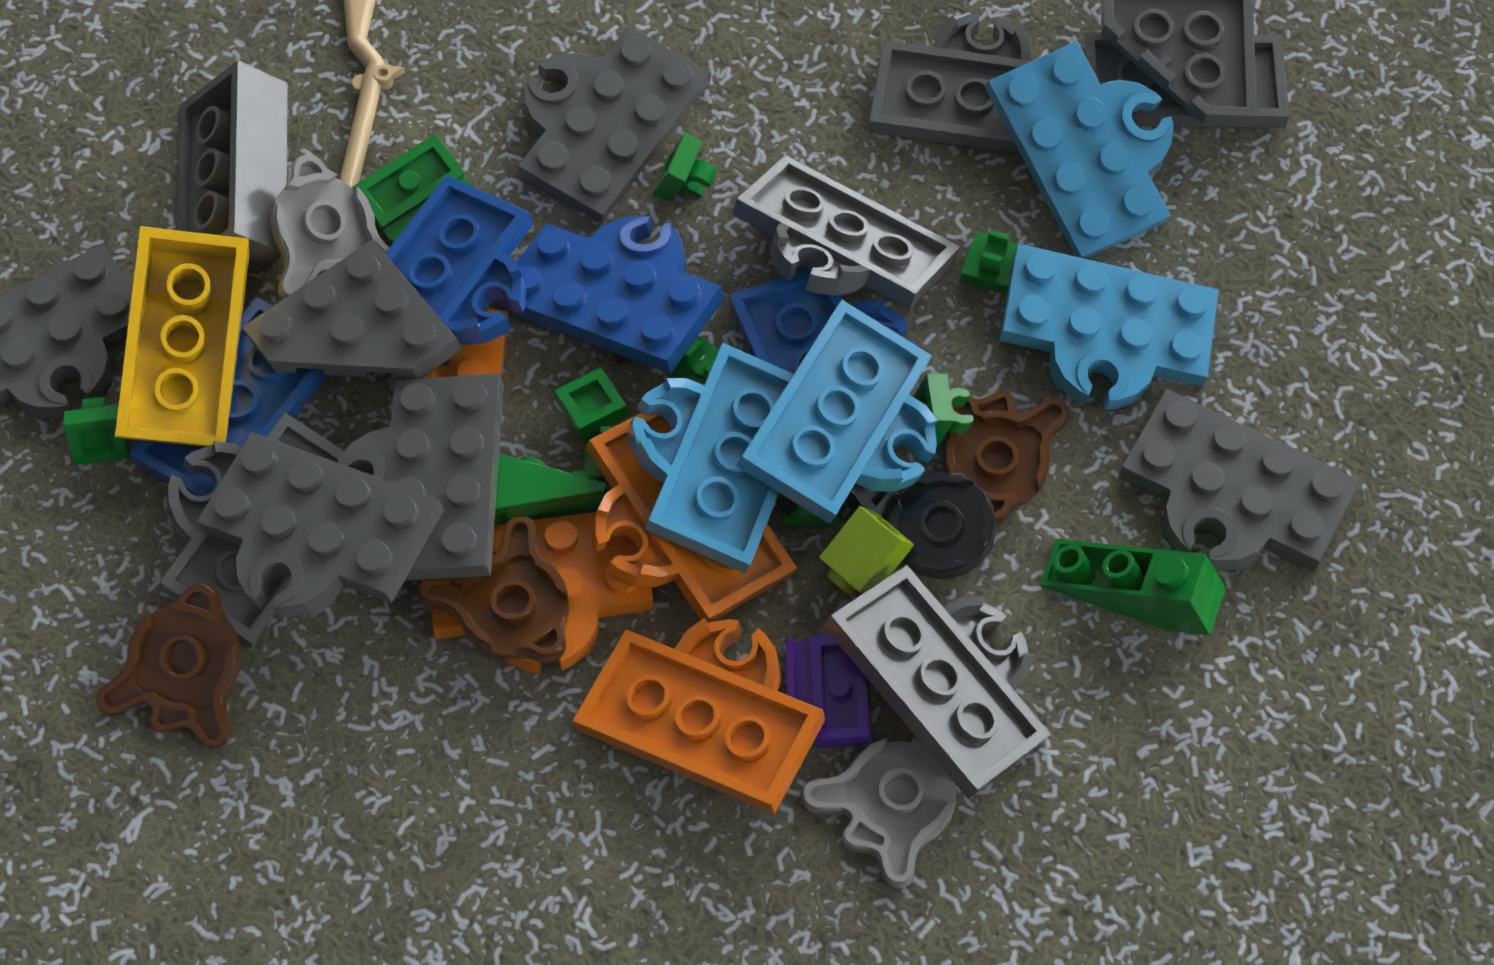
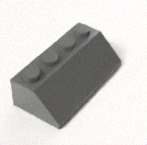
M237 60L179 105L175 230L247 238L249 240L247 273H257L282 257L273 239L270 218L274 202L287 183V162L289 159L287 121L290 113L287 105L288 83Z

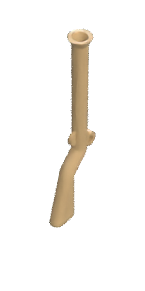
M343 0L347 44L351 52L366 68L364 74L356 75L352 80L353 89L360 94L339 179L351 188L360 182L380 91L390 89L394 84V79L405 73L404 67L385 65L380 54L367 40L376 0Z

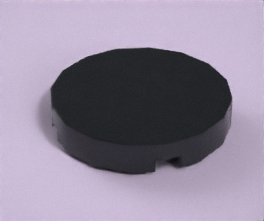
M946 471L922 475L913 485L906 488L902 494L899 493L891 505L888 523L914 544L913 548L902 560L903 563L922 576L941 580L963 576L980 565L992 549L997 531L994 507L987 494L965 475Z

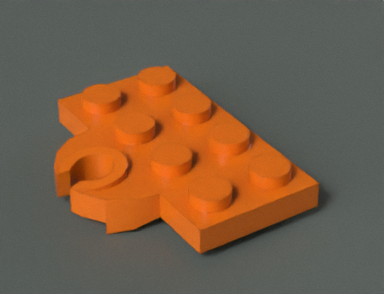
M643 413L634 416L644 419L650 429L657 433L671 432L670 424L662 416L656 414L644 415ZM632 418L589 440L586 450L612 488L604 495L592 521L591 543L594 552L604 550L609 539L617 535L631 539L637 548V553L634 555H617L610 561L606 570L614 577L633 586L658 587L674 581L699 619L706 618L707 622H713L790 578L797 570L796 565L768 524H766L752 563L746 573L645 530V525L663 483L646 473L633 456L628 437Z
M596 512L533 520L537 531V550L544 560L555 567L565 581L568 591L569 617L564 631L567 647L565 653L558 659L562 671L574 666L585 656H590L598 641L600 617L654 610L651 587L633 586L614 577L606 570L610 561L617 555L631 556L637 553V548L631 539L621 535L613 536L609 539L604 550L594 552L591 538L592 521ZM507 523L494 525L493 554L501 550ZM431 609L436 640L466 636L461 625L453 617L445 612ZM502 658L510 667L515 666L529 673L540 674L541 662L533 659Z
M703 618L685 632L674 649L626 629L572 721L576 730L774 815L825 722V715L823 709L778 691L781 683V673L775 645H772L767 635L759 628L751 635L752 650L750 654L742 660L731 661L723 657L729 646L739 641L742 631L739 620L726 619L707 622L706 618Z

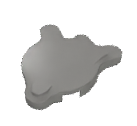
M302 155L292 163L289 168L288 182L276 198L271 210L270 226L272 235L284 263L283 273L278 284V293L282 299H285L372 239L384 253L390 248L378 235L375 227L374 213L363 192L358 187L354 190L345 182L336 179L337 174L327 169L323 162L313 155Z
M885 738L872 743L859 753L850 767L840 775L811 780L806 783L802 789L801 800L804 808L810 813L847 816L850 823L843 832L842 842L844 847L852 852L870 854L876 857L880 864L883 880L888 886L903 889L910 885L914 878L915 860L919 851L926 843L937 837L950 822L956 807L957 792L953 780L917 738H912V742H887L888 739Z

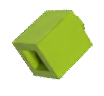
M859 506L819 558L832 568L827 574L829 579L842 590L853 595L856 590L865 593L888 578L913 548L914 544L878 513Z

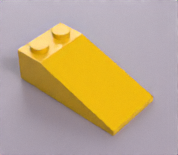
M140 226L115 431L116 438L200 447L211 446L213 441L226 443L249 263V240L247 238Z

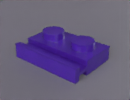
M831 635L811 636L810 640L794 641L793 638L785 639L787 695L824 711L825 722L812 746H816V748L872 744L870 682Z

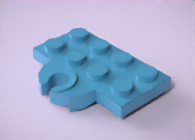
M1077 41L988 81L985 89L1075 257L1087 259L1168 221L1171 214L1149 174L1158 168L1172 145L1174 127L1172 116L1162 118L1157 128L1150 131L1140 129L1132 119L1134 111L1143 110L1151 112L1158 107L1162 98L1156 92L1138 82L1115 80L1100 84Z
M1017 244L1013 254L999 341L1050 352V376L1056 391L1063 390L1074 401L1082 405L1085 404L1093 387L1088 379V374L1101 373L1108 377L1112 383V388L1103 400L1104 410H1115L1127 405L1131 407L1145 393L1152 376L1185 384L1204 385L1209 372L1219 290Z
M841 300L736 466L829 524L838 513L855 484L873 491L895 492L913 485L920 479L925 469L919 463H907L900 460L895 455L893 446L904 445L909 447L915 453L918 460L929 463L935 455L937 447L935 425L938 421L925 404L909 395L932 355L844 300Z
M722 343L704 385L687 378H666L663 384L650 390L642 397L636 409L644 415L656 414L664 417L671 427V432L657 433L650 429L644 419L633 417L629 425L628 437L633 456L646 473L663 483L645 525V530L746 573L752 563L779 492L736 465L794 374Z

